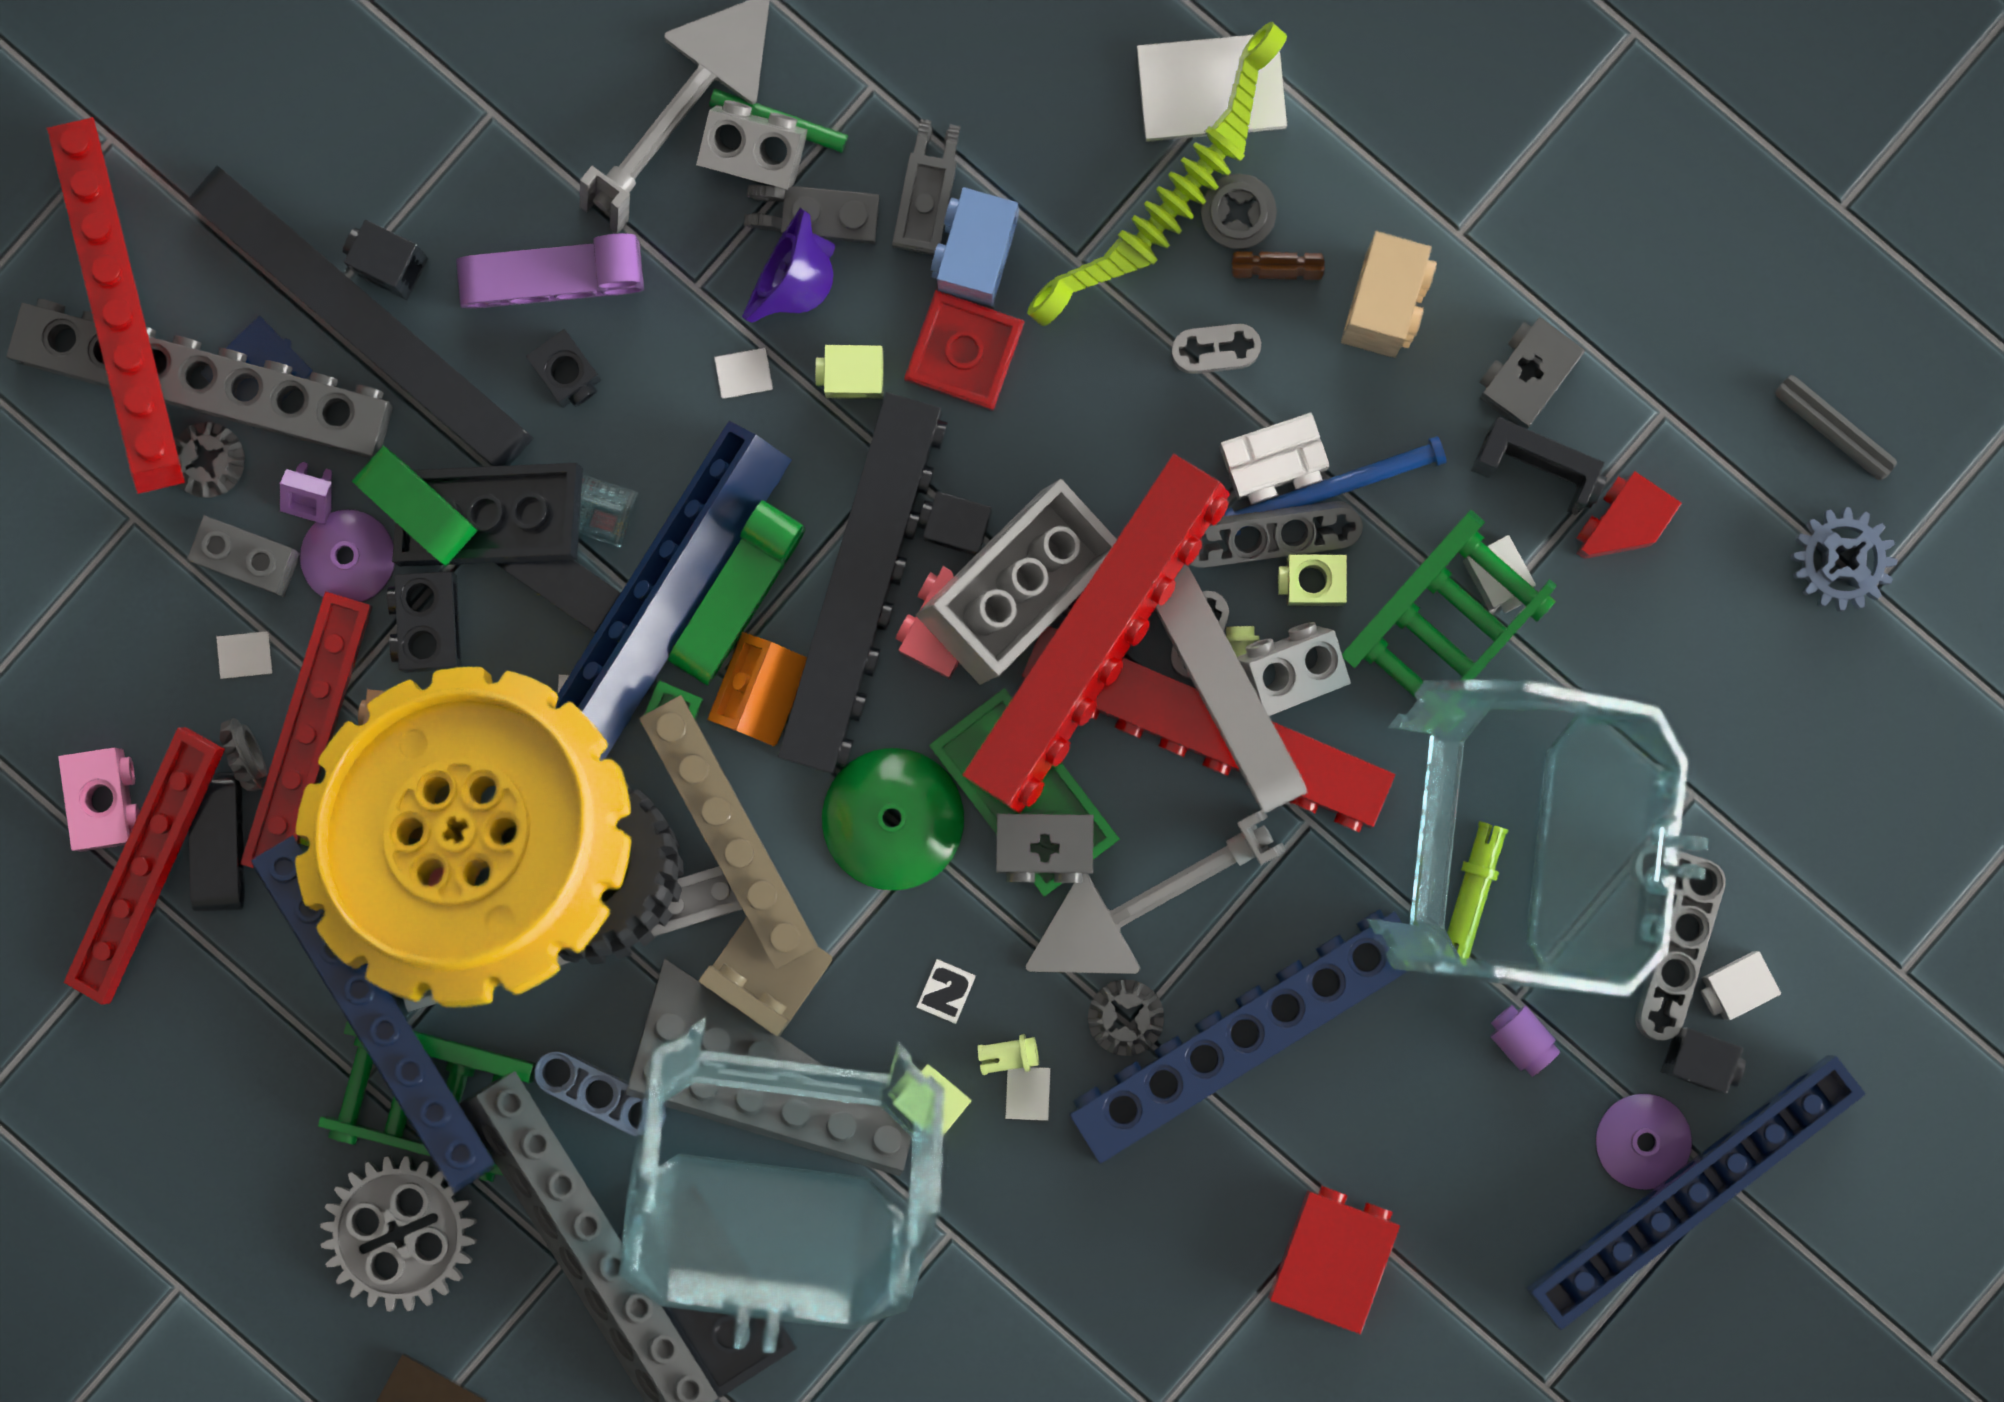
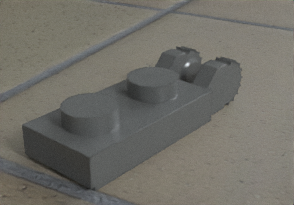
M921 119L914 153H910L892 247L934 256L937 244L942 243L945 228L944 220L950 202L957 161L954 160L961 126L950 124L945 134V150L943 159L925 156L928 143L931 141L933 128L931 126L932 121Z
M748 186V198L756 201L784 202L782 218L762 213L746 214L744 218L745 227L781 231L783 235L801 207L811 216L812 233L829 240L875 244L880 202L879 194L791 186L788 190L775 186Z

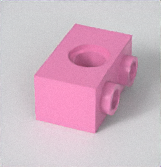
M119 748L58 756L71 851L83 852L125 845L140 813L138 804H131L129 785H135V771L131 757H125L124 750ZM107 786L113 794V802L108 810L99 813L92 805V795L99 787Z

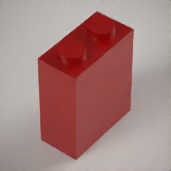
M1321 1185L1318 1194L1307 1190L1268 1298L1275 1303L1361 1334L1400 1225L1390 1221L1393 1214L1392 1211L1366 1202L1363 1210L1345 1204L1348 1195Z

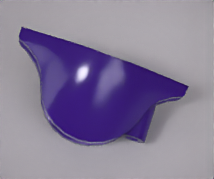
M801 207L777 242L760 274L742 315L748 322H756L767 315L778 312H807L822 303L830 292L833 283V269L829 259L834 252L835 244L812 233L811 216Z

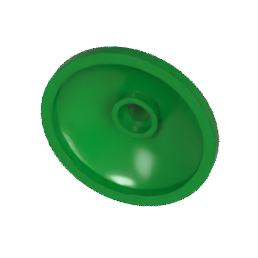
M884 748L857 757L838 773L824 799L822 829L830 854L849 876L873 888L904 890L928 882L950 863L962 839L964 809L955 783L939 764L929 757L912 750ZM889 809H896L901 814V822L896 827H888L883 822V815Z

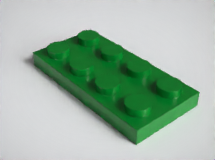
M1005 688L929 745L996 835L997 814L1019 813L974 785L963 776V773L1013 699ZM1062 762L1057 766H1051L1042 780L1044 788L1039 798L1030 807L1025 806L1021 814L1093 815V860L1120 840ZM1043 835L1040 836L1039 844H1030V853L1039 854L1040 862H1049L1051 854L1059 853V845L1051 844L1050 836ZM1035 873V882L1033 883L1044 897L1062 884L1054 883V873Z

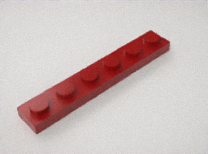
M325 591L240 862L241 865L254 868L251 862L252 859L292 835L299 845L301 837L296 834V824L304 790L308 784H318L323 768L319 765L318 760L332 740L373 606Z
M187 727L177 728L63 982L101 1005L112 1002L225 751L224 748Z

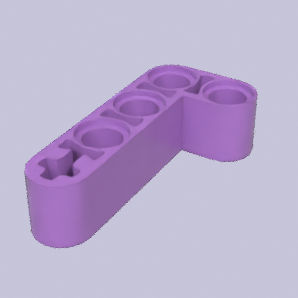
M634 234L598 236L593 239V244L479 254L456 259L460 307L485 308L621 295L644 290L640 242Z

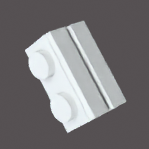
M1311 412L1221 442L1220 450L1235 495L1238 500L1248 497L1250 504H1256L1276 497L1277 492L1275 488L1291 482L1294 483L1295 489L1322 481L1320 472L1326 471L1329 468V462Z

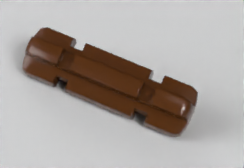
M1237 251L1232 256V275L1235 278L1252 279V275H1258L1259 279L1296 280L1297 276H1303V280H1320L1324 275L1325 260L1321 253H1305L1304 257H1300L1298 253L1260 252L1259 256H1256L1250 251Z

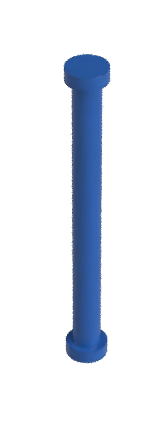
M1436 436L1428 439L1429 444L1318 483L1233 511L1232 507L1226 510L1224 516L1315 504L1433 462L1437 466L1447 463L1446 455L1439 437Z

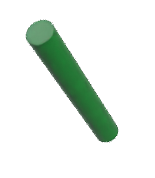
M716 88L712 93L709 102L710 107L717 105L723 107L724 101H734L752 107L751 114L769 119L770 113L787 115L798 120L797 127L808 129L806 141L841 153L844 151L848 135L758 103L749 104L739 96Z

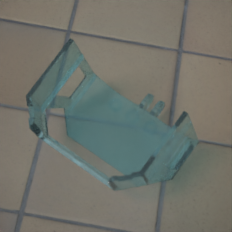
M1425 680L1414 694L1418 701L1406 715L1398 714L1388 727L1430 735L1410 924L1367 919L1374 933L1382 935L1389 947L1386 956L1393 969L1556 991L1629 996L1668 954L1676 878L1698 880L1705 878V869L1700 868L1698 865H1677L1679 848L1691 851L1708 849L1709 839L1680 835L1688 760L1660 708L1530 681ZM1490 709L1555 710L1577 713L1548 748L1545 756L1526 942L1539 964L1460 958L1444 928L1464 742Z
M705 1018L691 1026L689 1033L676 1042L671 1043L668 1041L653 1051L626 1194L619 1275L660 1306L736 1315L733 1348L744 1349L746 1343H748L750 1334L748 1326L749 1317L766 1319L762 1336L763 1351L774 1353L778 1338L779 1321L855 1329L907 1311L939 1214L944 1088L931 1075L926 1078L911 1063L912 1056L899 1043L889 1075L700 1050L705 1030ZM694 1082L881 1106L913 1138L910 1193L905 1215L868 1177L681 1153L658 1167L663 1102Z

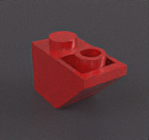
M1636 471L1629 475L1626 480L1618 476L1603 497V500L1609 503V506L1601 518L1598 519L1591 515L1576 539L1583 543L1576 554L1586 559L1650 547L1660 537L1682 503Z

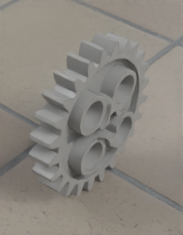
M391 1156L384 1157L383 1171H379L372 1161L365 1163L366 1178H363L354 1171L350 1172L348 1177L353 1188L350 1190L343 1186H336L334 1189L336 1194L342 1199L341 1204L328 1203L325 1205V1209L334 1214L335 1219L320 1225V1228L333 1232V1239L323 1242L321 1248L335 1249L336 1256L331 1258L326 1263V1266L335 1267L341 1265L344 1271L338 1276L336 1283L341 1284L351 1279L355 1283L350 1293L352 1298L358 1296L364 1290L369 1292L367 1306L373 1307L380 1297L385 1298L387 1311L391 1312L394 1310L398 1299H402L406 1310L411 1311L415 1306V1296H419L422 1302L428 1306L433 1303L431 1289L434 1288L445 1296L450 1292L445 1281L447 1277L455 1281L463 1279V1275L455 1267L457 1263H472L473 1258L463 1252L462 1249L463 1246L477 1243L476 1238L465 1234V1228L477 1223V1219L463 1217L461 1212L472 1202L471 1200L457 1202L454 1197L457 1192L453 1194L450 1187L443 1185L445 1179L440 1171L433 1177L429 1175V1160H424L417 1170L413 1169L411 1156H404L400 1168H396ZM407 1188L417 1190L423 1198V1207L416 1215L407 1214L400 1207V1195ZM362 1208H370L378 1215V1229L371 1235L361 1232L357 1227L356 1216ZM432 1213L438 1216L437 1222L404 1237L405 1246H402L399 1240H395L365 1254L360 1251L362 1244L393 1231L394 1225L392 1222L394 1220L398 1226H405ZM426 1232L436 1234L442 1242V1252L435 1259L425 1257L419 1250V1239ZM381 1252L391 1253L398 1261V1271L392 1278H384L376 1271L375 1260Z

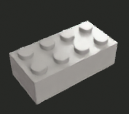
M1059 479L1042 489L915 615L981 685L999 676L1084 591L1117 539L1062 479Z

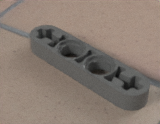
M1343 501L1224 516L1216 525L1210 524L1204 536L1208 541L1222 540L1219 531L1224 530L1223 537L1228 550L1223 552V548L1219 543L1206 544L1203 548L1204 553L1198 554L1191 565L1206 568L1346 548L1353 545L1362 534V520L1352 506ZM1342 514L1350 522V524L1342 527V534L1339 535L1330 527L1318 528L1320 538L1316 539L1317 531L1312 519L1317 517L1316 520L1321 526L1333 525L1337 521V515ZM1293 519L1303 521L1305 533L1301 539L1293 543L1282 540L1281 530L1284 524ZM1253 526L1257 528L1259 539L1253 547L1248 549L1236 547L1234 542L1235 535L1242 527Z

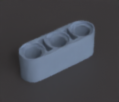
M565 1051L549 1052L542 1056L536 1064L534 1071L535 1080L542 1090L630 1135L648 1137L660 1131L665 1124L667 1117L665 1106L625 1095L628 1085L627 1081ZM554 1059L565 1061L570 1068V1078L563 1086L553 1085L546 1077V1068ZM597 1080L606 1081L613 1089V1099L604 1108L595 1106L589 1099V1088ZM638 1102H647L656 1111L655 1123L648 1129L638 1128L631 1120L632 1108Z

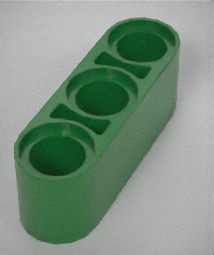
M384 445L352 480L363 493L445 566L449 564L478 531L465 517Z

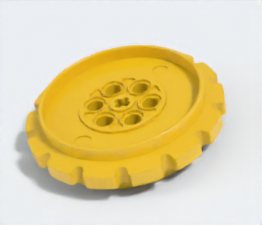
M458 667L438 670L433 674L431 685L425 690H422L412 680H407L371 700L367 704V709L370 713L369 720L361 726H357L351 721L346 722L321 754L318 763L326 771L325 779L320 784H308L306 786L297 818L296 834L310 842L308 851L299 855L295 860L298 883L305 905L317 912L320 909L325 910L324 918L318 923L317 930L330 949L345 964L354 969L368 962L366 979L377 987L414 1002H418L427 990L432 989L433 1000L445 1007L487 1004L492 1001L493 990L499 984L503 983L504 987L510 992L519 994L554 975L560 967L557 962L558 952L566 947L571 948L575 952H580L606 919L609 909L601 903V894L607 888H619L621 886L631 845L630 837L621 830L616 829L618 820L630 814L627 787L621 768L611 759L599 761L601 753L607 748L608 744L597 727L572 703H566L561 708L555 709L558 695L547 685L511 671H506L500 681L492 684L491 675L481 667ZM496 785L495 797L490 802L481 804L482 793L486 788ZM450 786V793L447 799L440 804H435L434 800L437 792L442 787ZM423 826L424 833L420 841L409 846L408 840L412 831ZM517 826V834L514 840L509 844L501 845V837L504 831L509 827ZM463 829H465V830L463 831V837H464L465 840H463L461 843H459V842L462 840V835H461L460 832H461ZM443 867L444 875L442 880L438 884L429 887L430 874L435 869ZM490 867L491 873L488 881L476 887L475 877L478 872L483 868Z

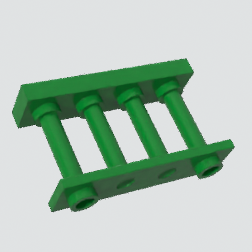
M1472 510L1463 517L1342 653L1343 659L1353 668L1362 659L1370 665L1374 661L1430 712L1419 725L1426 732L1434 723L1443 728L1460 709L1455 699L1529 617L1538 622L1556 602L1550 596L1557 586L1552 580L1549 579L1537 591L1481 542L1484 537L1477 531L1485 521ZM1457 553L1464 559L1467 556L1471 557L1525 605L1507 627L1449 577L1452 572L1446 568V565ZM1426 588L1432 594L1436 591L1493 640L1491 645L1475 662L1418 613L1421 608L1414 601ZM1394 624L1401 630L1404 627L1408 628L1462 676L1444 697L1438 694L1387 648L1389 643L1383 636Z
M347 1021L344 1034L355 1036L353 1045L358 1046L344 1099L338 1119L330 1116L320 1117L318 1126L330 1129L328 1138L356 1145L357 1138L360 1137L430 1156L421 1141L403 1136L407 1117L394 1096L384 1131L357 1124L373 1062ZM413 1030L428 1056L447 1061L445 1070L450 1072L446 1085L458 1105L462 1101L468 1076L473 1077L475 1069L493 1073L492 1081L514 1071L522 1082L532 1083L534 1080V1071L537 1063ZM494 1161L495 1168L478 1179L494 1182L496 1174L504 1175Z

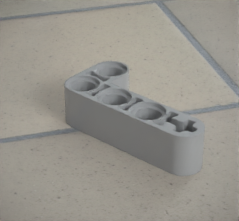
M1652 846L1642 849L1635 855L1631 866L1633 878L1640 886L1671 896L1638 1003L1635 1022L1637 1029L1643 1036L1654 1040H1668L1675 1037L1684 1024L1723 896L1726 879L1723 870L1710 860L1665 846ZM1651 854H1657L1666 861L1667 873L1660 881L1649 879L1644 872V862ZM1698 868L1708 871L1713 880L1711 890L1703 896L1694 893L1689 884L1692 872ZM1683 914L1693 916L1699 925L1698 933L1691 941L1681 939L1676 933V922ZM1672 959L1679 961L1685 970V977L1682 983L1675 987L1667 985L1661 975L1664 964ZM1655 989L1664 994L1679 995L1677 1003L1674 1001L1666 1002L1664 1015L1670 1018L1669 1026H1660L1657 1032L1654 1031L1655 1023L1648 1020L1650 1011H1659L1663 1002V998L1654 997Z

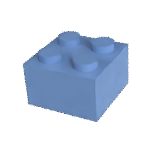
M964 187L960 199L951 197L944 220L945 232L949 233L946 245L937 244L931 265V271H933L932 278L937 279L938 291L989 307L994 306L1019 218L1018 202Z

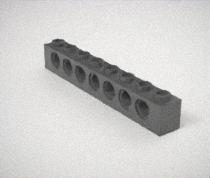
M38 298L36 306L21 303L7 358L18 364L110 388L105 364L102 363L100 357L101 347L92 312L83 311L82 317L78 318L64 314L66 306ZM146 327L153 355L162 353L167 358L166 370L159 375L166 404L370 459L383 446L394 407L388 401L382 400L383 391L358 384L356 385L355 392L337 388L338 379L311 372L309 380L291 375L293 367L270 360H265L264 367L246 363V354L226 348H220L218 355L200 351L201 342L174 335L172 343L155 338L156 330ZM65 329H73L76 334L74 346L66 352H58L55 347L57 335ZM200 366H210L213 371L211 383L203 389H194L191 383V376L195 369ZM246 378H255L259 385L257 395L250 401H239L236 394L239 383ZM293 390L302 391L304 394L303 407L293 414L284 413L282 409L284 396ZM339 402L347 403L350 407V416L347 422L340 426H331L327 420L330 407Z
M514 1071L495 1079L460 1102L459 1105L643 1400L645 1402H713L718 1399L707 1378L516 1072Z

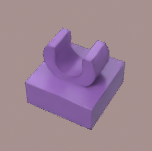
M305 462L297 466L296 472L286 469L280 482V512L326 524L331 512L332 471L325 469L320 479L308 475V463Z

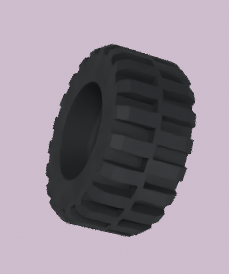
M627 782L625 784L629 797L630 814L618 820L616 829L621 830L631 839V864L628 876L619 891L612 898L602 903L609 909V913L587 945L580 952H575L568 947L558 952V955L565 961L578 963L580 958H585L590 964H601L606 962V956L614 954L619 960L632 955L630 946L640 941L645 947L655 939L651 933L652 929L658 923L665 927L672 917L671 912L668 910L671 901L679 902L682 888L677 881L678 877L684 875L683 860L677 851L680 845L676 835L651 800L639 789H631ZM517 826L509 827L504 831L501 837L504 841L503 845L509 844L514 840L517 834Z

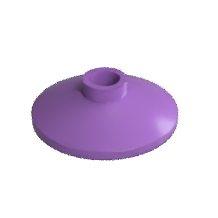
M356 510L332 512L329 514L326 524L315 522L305 535L300 552L303 575L310 587L322 597L326 591L364 602L377 595L391 578L395 565L392 562L393 541L385 527L374 517ZM343 547H350L354 553L352 561L348 564H340L337 560V553Z
M1634 1094L1620 1099L1605 1112L1596 1132V1150L1604 1169L1619 1183L1635 1189L1656 1188L1686 1165L1691 1153V1132L1684 1115L1670 1101L1656 1095ZM1643 1133H1649L1654 1138V1146L1649 1151H1642L1637 1145V1140Z

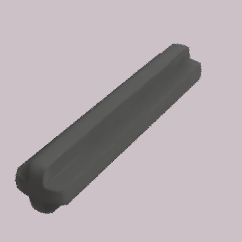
M1793 375L1788 376L1775 392L1776 397L1874 478L1881 481L1895 468L1897 463L1895 458Z

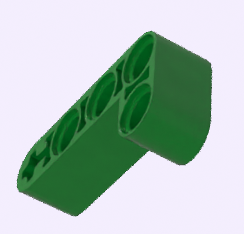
M764 500L758 504L741 532L740 537L742 539L673 647L667 659L669 663L706 686L713 681L738 642L742 632L748 626L800 543L806 530L804 525Z

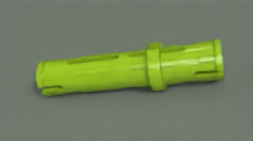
M1481 821L1478 822L1479 827L1469 861H1463L1461 871H1465L1443 948L1438 957L1453 962L1455 951L1459 944L1454 963L1466 967L1469 964L1468 960L1491 882L1498 879L1499 871H1495L1505 836L1508 833V829L1494 825L1488 844L1493 825Z

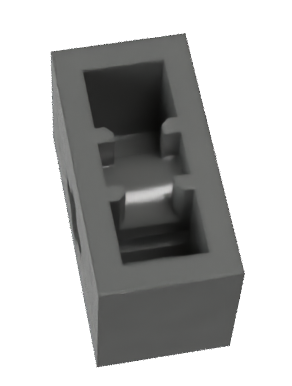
M1541 317L1537 319L1532 327L1523 322L1507 344L1514 349V352L1503 365L1498 360H1495L1479 382L1486 387V390L1479 399L1512 423L1525 429L1529 428L1586 351ZM1532 361L1538 365L1534 374L1539 380L1531 377L1527 382H1524L1519 378L1522 369L1517 364L1526 366Z
M203 516L187 560L201 567L285 597L299 561L300 553L293 548Z
M997 814L996 872L1006 873V882H1035V873H1054V883H1083V874L1093 873V815ZM1043 835L1050 836L1051 844L1059 845V853L1051 854L1049 862L1045 863L1040 862L1039 854L1030 853V844H1039L1040 836Z

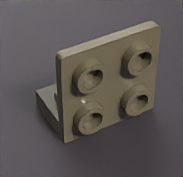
M746 917L713 966H709L698 982L775 1036H780L831 964L833 958L818 947L776 970L750 921Z

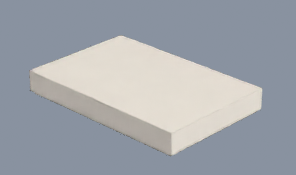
M1254 35L1137 46L1146 142L1207 136L1204 131L1208 126L1212 127L1228 108L1229 96H1231L1232 85L1235 81L1239 58L1246 44ZM1279 51L1265 67L1258 71L1248 132L1287 128Z

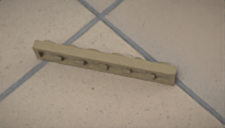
M680 695L640 717L642 725L775 969L778 970L818 948L819 946L684 698Z

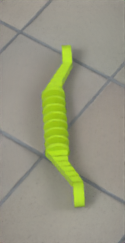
M1273 22L1267 23L1255 33L1243 49L1239 58L1235 81L1232 85L1231 96H1229L1228 108L1212 127L1208 126L1204 131L1212 145L1207 147L1197 142L1192 145L1200 158L1197 162L1185 157L1181 158L1180 162L1187 171L1186 176L1184 177L1171 171L1168 177L1175 186V189L1170 191L1160 186L1155 189L1163 203L1159 206L1145 201L1143 205L1151 217L1149 220L1135 215L1131 218L1139 231L1136 235L1121 230L1118 234L1119 238L1106 252L1105 256L1055 277L1038 292L1027 310V314L1038 324L1046 326L1051 323L1068 304L1073 292L1085 289L1086 286L1090 287L1099 282L1110 280L1112 277L1115 278L1124 275V273L1135 271L1138 268L1140 269L1150 264L1154 265L1158 259L1150 248L1151 245L1156 244L1167 249L1170 244L1162 232L1165 229L1177 234L1182 232V229L1175 220L1177 214L1190 220L1194 217L1187 202L1192 200L1202 205L1207 202L1199 190L1202 185L1213 190L1218 189L1219 186L1211 175L1213 171L1226 176L1231 173L1223 159L1226 156L1238 161L1244 158L1245 155L1243 153L1245 152L1258 71L1278 54L1287 39L1286 33Z

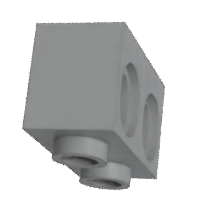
M724 101L723 107L717 105L710 109L696 165L787 190L795 184L808 129L796 126L797 119L778 113H770L769 119L751 114L752 107L734 101ZM723 125H733L740 131L742 139L739 148H728L722 143L720 129ZM768 137H778L784 141L787 147V155L784 160L776 161L767 155L765 142Z
M1315 622L1304 623L1289 629V637L1274 642L1273 639H1264L1246 646L1247 653L1237 657L1268 716L1351 684L1335 630L1316 626ZM1315 647L1318 654L1317 662L1313 668L1308 670L1305 664V657L1307 652ZM1272 663L1276 671L1275 678L1270 685L1265 686L1263 683V672Z

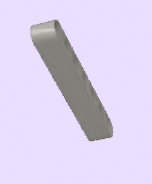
M1184 564L1174 579L1176 586L1172 595L1162 606L1157 605L1154 610L1259 808L1265 814L1307 793V790L1295 764L1189 566Z

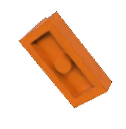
M742 632L707 720L766 744L777 745L795 701L807 657L771 641Z

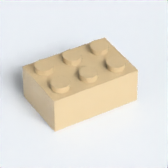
M1375 232L1364 258L1341 343L1393 358L1397 356L1401 347L1409 349L1410 343L1417 334L1424 308L1415 305L1416 302L1422 303L1423 297L1426 296L1437 262L1428 260L1432 247L1381 232Z

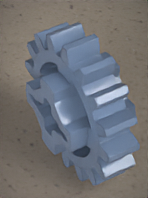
M1846 507L1842 509L1840 519H1837L1830 509L1823 512L1824 525H1821L1815 519H1811L1806 525L1812 534L1810 536L1805 534L1796 536L1795 541L1804 548L1803 551L1791 555V560L1802 563V569L1794 573L1793 577L1794 579L1806 578L1809 584L1802 592L1805 596L1815 591L1820 594L1818 606L1824 607L1832 599L1835 600L1836 611L1842 612L1846 609L1848 600H1851L1853 606L1858 610L1865 607V594L1874 601L1882 596L1876 586L1877 584L1889 585L1892 583L1893 579L1884 571L1885 568L1897 565V559L1886 557V550L1894 546L1895 543L1894 540L1882 541L1879 537L1886 527L1883 523L1873 528L1868 526L1870 513L1864 512L1855 520L1853 519L1851 508ZM1839 528L1850 529L1859 533V535L1854 539L1841 538L1836 532L1833 533L1832 530ZM1815 546L1821 552V568L1817 571L1813 563ZM1858 546V549L1852 554L1853 557L1848 562L1851 568L1846 566L1829 573L1839 558L1837 552L1842 553ZM1871 548L1874 554V568L1872 572L1866 566L1867 551ZM1834 580L1847 581L1856 590L1840 591L1828 585Z

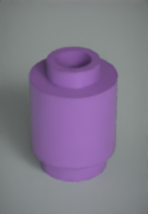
M1510 1005L1491 1022L1496 1030L1490 1038L1520 1071L1525 1069L1531 1077L1544 1069L1560 1053L1559 1049L1553 1044L1556 1039L1526 1005L1519 1010Z

